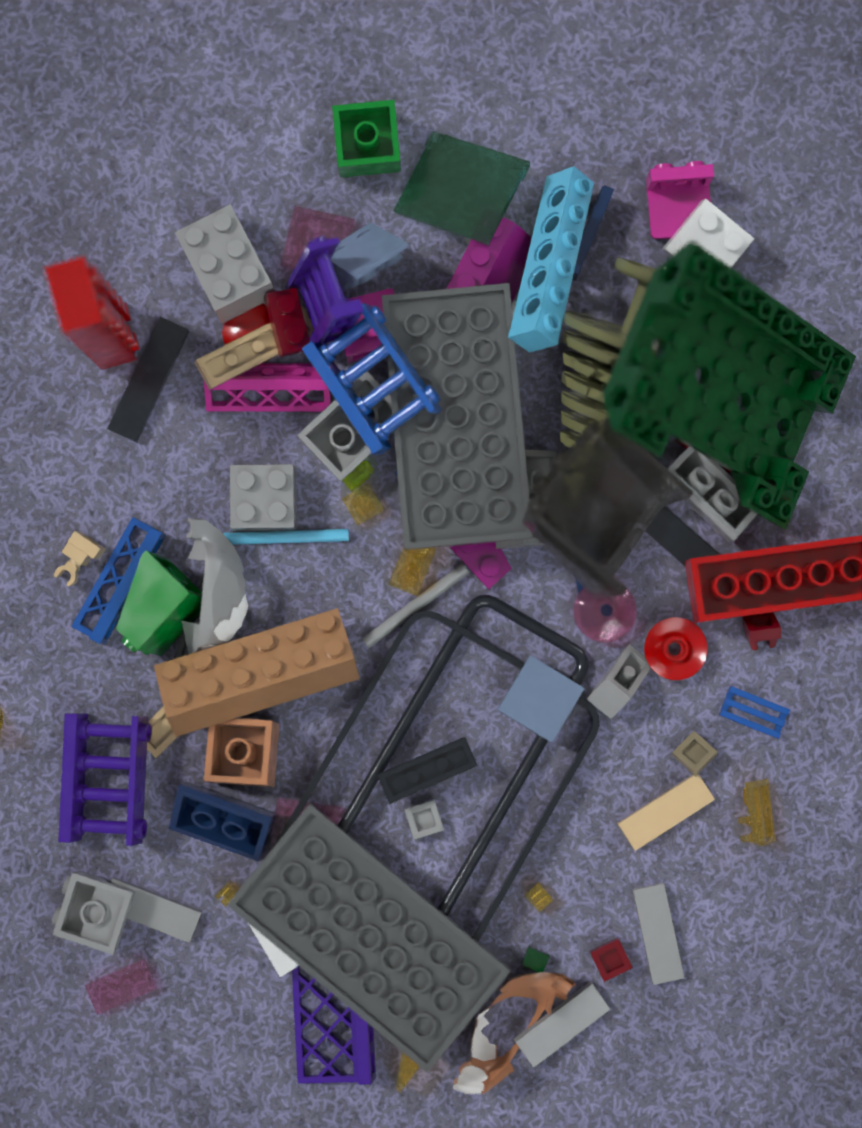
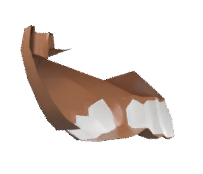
M538 972L519 975L507 980L498 987V991L500 990L502 993L494 1000L492 1005L512 996L534 999L538 1005L535 1015L527 1027L529 1028L537 1022L544 1009L550 1015L555 997L566 1000L568 992L576 983L566 975L558 973ZM492 1005L480 1013L475 1020L471 1035V1059L464 1062L458 1068L459 1075L453 1082L454 1090L466 1094H484L514 1071L510 1061L516 1054L519 1046L515 1043L505 1055L497 1057V1046L490 1044L488 1038L481 1032L489 1024L484 1015Z

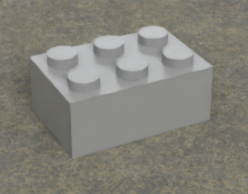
M231 204L175 232L222 324L264 303V295L266 293L275 292Z

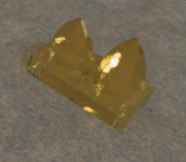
M403 546L388 585L418 596L437 547L404 550Z

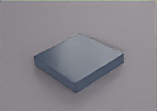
M530 655L497 710L550 743H553L585 688Z

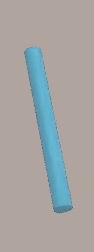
M349 529L223 533L232 545L349 541Z

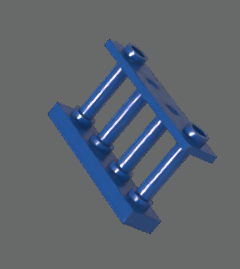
M362 302L361 304L364 309L362 313L364 318L329 345H322V343L311 341L302 350L372 454L382 455L391 448L387 441L390 438L389 434L424 408H427L430 413L438 414L441 412L442 408L438 404L441 398L430 384L428 386L425 385L384 325L387 319L376 305L372 307ZM372 328L383 344L347 371H340L334 363L336 355ZM388 355H391L400 371L364 398L362 396L358 397L351 388L354 386L353 382ZM408 381L419 397L382 424L379 422L375 423L369 414L372 412L371 408Z

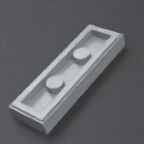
M114 877L112 879V884L135 891L127 919L188 943L192 941L202 911Z
M664 883L632 889L652 984L684 979Z
M588 982L551 1010L550 1015L547 1013L514 1038V1041L531 1065L535 1067L603 1016L610 1008L594 985Z

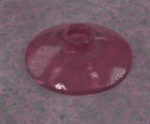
M602 579L589 583L579 592L574 602L573 613L578 628L585 636L598 642H612L622 638L631 630L636 619L637 608L633 595L624 585L613 580ZM607 604L612 608L610 616L606 617L601 614L600 609L602 605Z

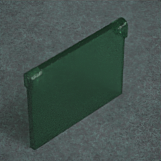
M433 131L393 211L395 214L489 246L521 180H524L529 170L530 162Z

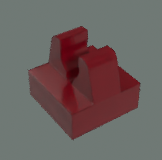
M774 612L742 617L743 629L753 651L758 649V641L767 640L769 648H774L777 639H781V626Z

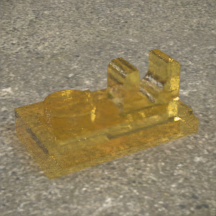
M768 778L745 782L743 800L744 804L748 806L750 815L738 818V823H747L752 827V831L750 834L741 835L740 840L742 842L758 843L759 846L773 843L776 840Z

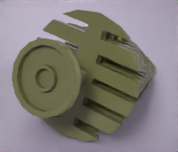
M617 257L615 269L624 275L638 280V286L623 326L575 311L565 310L563 322L582 332L563 331V343L581 352L563 351V363L577 371L575 373L572 371H562V382L576 392H561V402L576 412L561 411V421L566 427L579 432L560 431V442L578 452H566L564 450L560 452L561 463L572 468V472L560 471L559 481L566 485L561 493L559 503L570 509L577 506L580 491H589L594 484V481L585 477L586 474L599 476L607 468L604 464L592 458L612 461L620 452L614 450V447L607 443L623 446L627 445L630 441L611 429L603 393L651 276L656 269L621 257ZM655 340L652 345L654 355L657 353L658 350L657 340Z

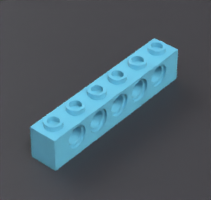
M574 166L546 177L508 336L509 339L529 353L558 345L594 182Z

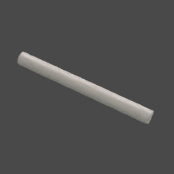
M461 563L364 636L362 640L368 648H371L408 620L411 615L420 611L468 575L469 572L466 567Z

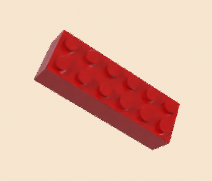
M82 256L44 267L62 333L101 370L138 360L135 351L140 350V345L136 333L132 332L127 324L128 321L132 320L128 304L123 302L121 295L118 296L115 288L112 289L110 282L105 280L103 273H99L96 265H91Z
M862 535L686 560L685 570L693 623L862 600Z

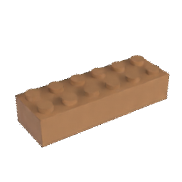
M338 608L154 665L166 718L175 737L360 679Z

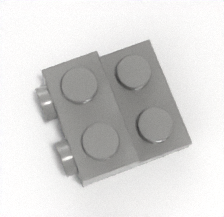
M73 872L71 876H67L63 884L62 894L65 897L62 907H57L52 919V925H55L53 935L112 955L115 954L135 891L109 883L107 879L86 872Z

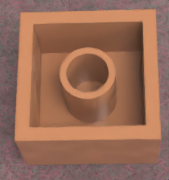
M234 718L209 726L204 781L212 784L275 787L280 724L272 720Z

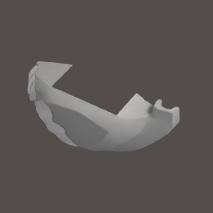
M188 518L191 529L186 534V538L195 540L188 558L205 561L200 624L182 621L189 654L227 643L242 626L248 609L245 595V579L242 573L244 568L236 549L219 529L202 518Z

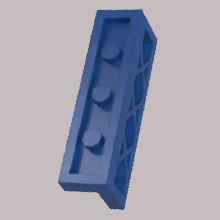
M132 517L71 627L89 636V639L98 644L105 645L120 619L141 555L146 550L156 554L166 535ZM137 526L148 533L140 547L133 549L130 536ZM127 543L129 551L122 552ZM130 555L132 561L125 574L117 576L115 569L117 559ZM112 571L113 578L106 580L109 573ZM115 582L116 590L110 601L102 604L99 591L103 585ZM96 599L98 606L91 607ZM100 610L101 617L93 631L80 625L88 612Z

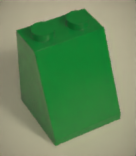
M146 550L141 555L116 627L123 636L121 641L135 653L141 651L145 655L150 653L162 656L183 633L182 621L191 623L201 613L203 592L168 558Z

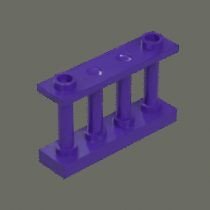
M322 236L309 241L285 285L286 290L300 289L314 328L309 338L310 342L314 341L322 343V345H329L353 327L364 312L360 298L352 301L344 298L334 270L331 257L340 244L338 237L327 240L326 236Z
M65 713L58 842L71 843L80 841L85 832L126 834V846L143 843L147 833V821L144 819L147 742L150 741L152 735V727L148 723L149 716H132L131 725L91 724L88 720V713ZM90 736L131 738L130 757L91 756L86 752L87 739ZM88 768L129 770L128 789L88 787L85 784V771ZM87 800L128 802L127 821L86 819L83 816L84 803Z

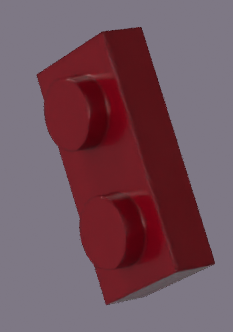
M296 288L266 293L264 301L279 357L304 352L302 348L310 343Z

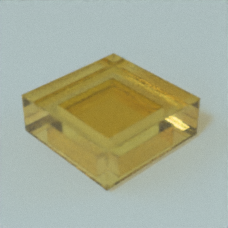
M369 483L342 498L357 526L384 511Z

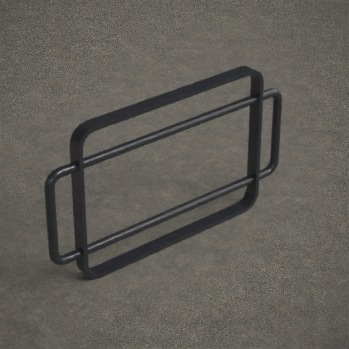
M479 595L473 598L466 605L456 623L433 611H420L411 615L404 623L275 842L274 847L298 819L414 622L422 618H430L450 628L452 631L340 820L338 826L346 833L351 829L379 781L377 774L384 772L462 637L467 638L519 670L524 666L523 662L467 630L480 608H491L574 657L576 668L569 679L581 685L589 668L588 657L585 651L574 642L491 595ZM581 696L576 703L584 707L591 717L589 733L472 937L478 942L597 735L600 726L599 715L595 707ZM539 735L534 739L438 906V909L446 916L452 910L548 741Z

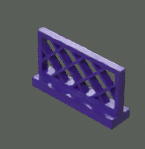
M297 966L292 970L298 1084L358 1082V1085L372 1084L376 1079L374 1028L349 1007L344 1012L340 1011L329 1000L334 994L330 992L326 997L313 985L316 979L313 978L311 981H308L300 973V966ZM300 981L306 985L302 991ZM308 989L322 1001L312 1014L301 1003V997ZM324 1005L328 1006L339 1017L329 1029L314 1017ZM349 1011L351 1013V1020L346 1016ZM302 1013L307 1017L304 1023L302 1022ZM341 1020L351 1028L352 1038L345 1045L331 1033ZM310 1021L324 1034L314 1046L303 1037V1028ZM326 1037L340 1049L331 1061H328L316 1049ZM351 1043L353 1053L347 1048ZM304 1046L309 1050V1052L305 1056ZM342 1053L353 1061L354 1074H342L333 1065ZM311 1054L326 1066L320 1074L305 1075V1060ZM329 1069L333 1074L324 1073Z

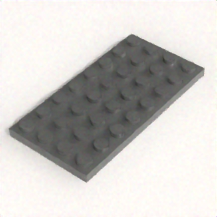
M509 283L382 295L383 314L387 319L384 325L425 385L428 386L430 384L441 398L438 404L442 408V411L438 414L430 413L427 408H424L394 430L404 550L533 539L515 342L508 338L513 319ZM388 355L390 378L399 372L400 368L391 355ZM408 381L391 393L392 416L419 397Z
M312 803L307 806L227 904L228 907L427 1073L511 971L507 965Z

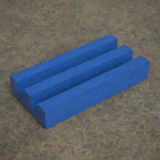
M730 686L719 716L779 739L781 729L785 725V719L790 709ZM733 695L777 711L780 715L776 718L732 700ZM729 706L776 724L774 730L727 712Z

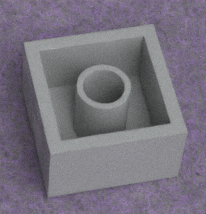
M293 464L230 465V529L233 531L297 530L295 466Z

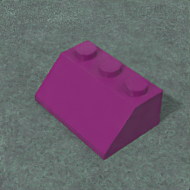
M486 209L446 289L509 283L512 303L521 285L532 237L515 222Z

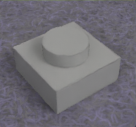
M435 800L404 809L414 840L444 830Z

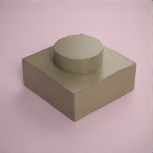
M695 731L672 752V756L695 777L718 755V751Z

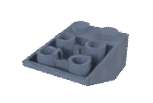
M371 222L339 241L340 244L331 257V261L342 290L346 291L351 287L353 288L365 283L377 275L376 271L389 267L402 259L403 256L400 252L409 247L407 242Z

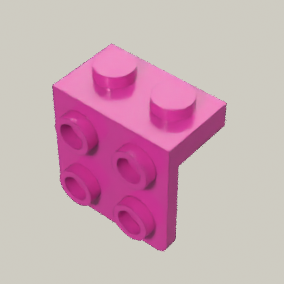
M692 161L686 163L685 166L673 167V164L663 163L650 169L646 178L650 234L653 239H671L701 200L707 199L711 202L709 185L714 178L713 164L704 165L703 161Z

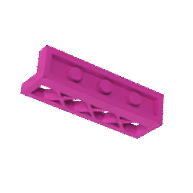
M262 363L209 390L204 381L206 411L323 412L331 404V391L312 363ZM212 390H225L231 397L227 401H213ZM247 390H256L263 397L258 401H249L242 395ZM279 390H287L294 397L289 401H280L273 395ZM310 390H324V401H310L305 395Z

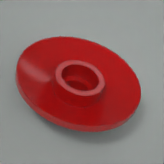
M671 617L661 620L650 629L645 639L644 654L646 661L657 675L665 679L684 680L695 675L702 668L707 657L708 646L704 633L695 623L685 618ZM677 643L679 645L680 652L677 655H672L669 652L670 644Z

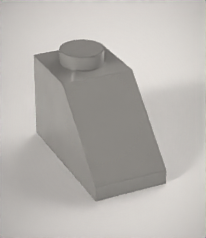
M629 644L599 680L587 697V700L612 719L632 698L651 669L645 656Z

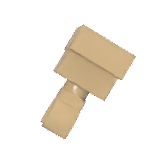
M74 531L62 550V553L71 559L65 565L55 570L54 577H61L62 573L67 570L71 574L67 586H74L78 581L80 566H87L91 558L100 559L106 548L81 531Z

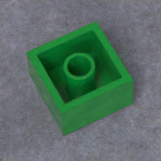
M395 100L332 106L340 178L401 172Z

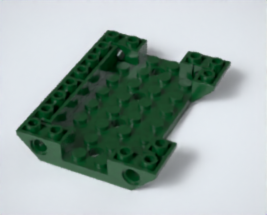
M689 241L654 270L604 390L603 398L613 431L659 457H662L671 435L731 471L741 505L779 528L786 530L809 474L808 470L794 462L814 411L833 414L856 356L696 242ZM657 340L658 350L657 353L654 355L652 345L653 342ZM698 368L701 370L699 381L695 377ZM741 394L742 403L739 407V405L737 404V399ZM779 421H781L780 431H778L777 424Z

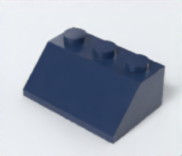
M184 782L180 784L177 790L169 829L259 862L271 834L276 814L241 802L233 797L211 791L203 786Z

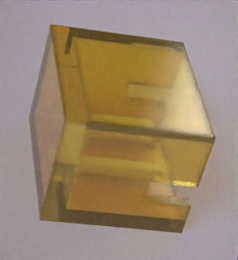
M230 880L215 897L219 899L224 896L221 903L227 907V904L238 892L239 888Z
M539 882L524 893L538 912H541L553 901V898H551Z

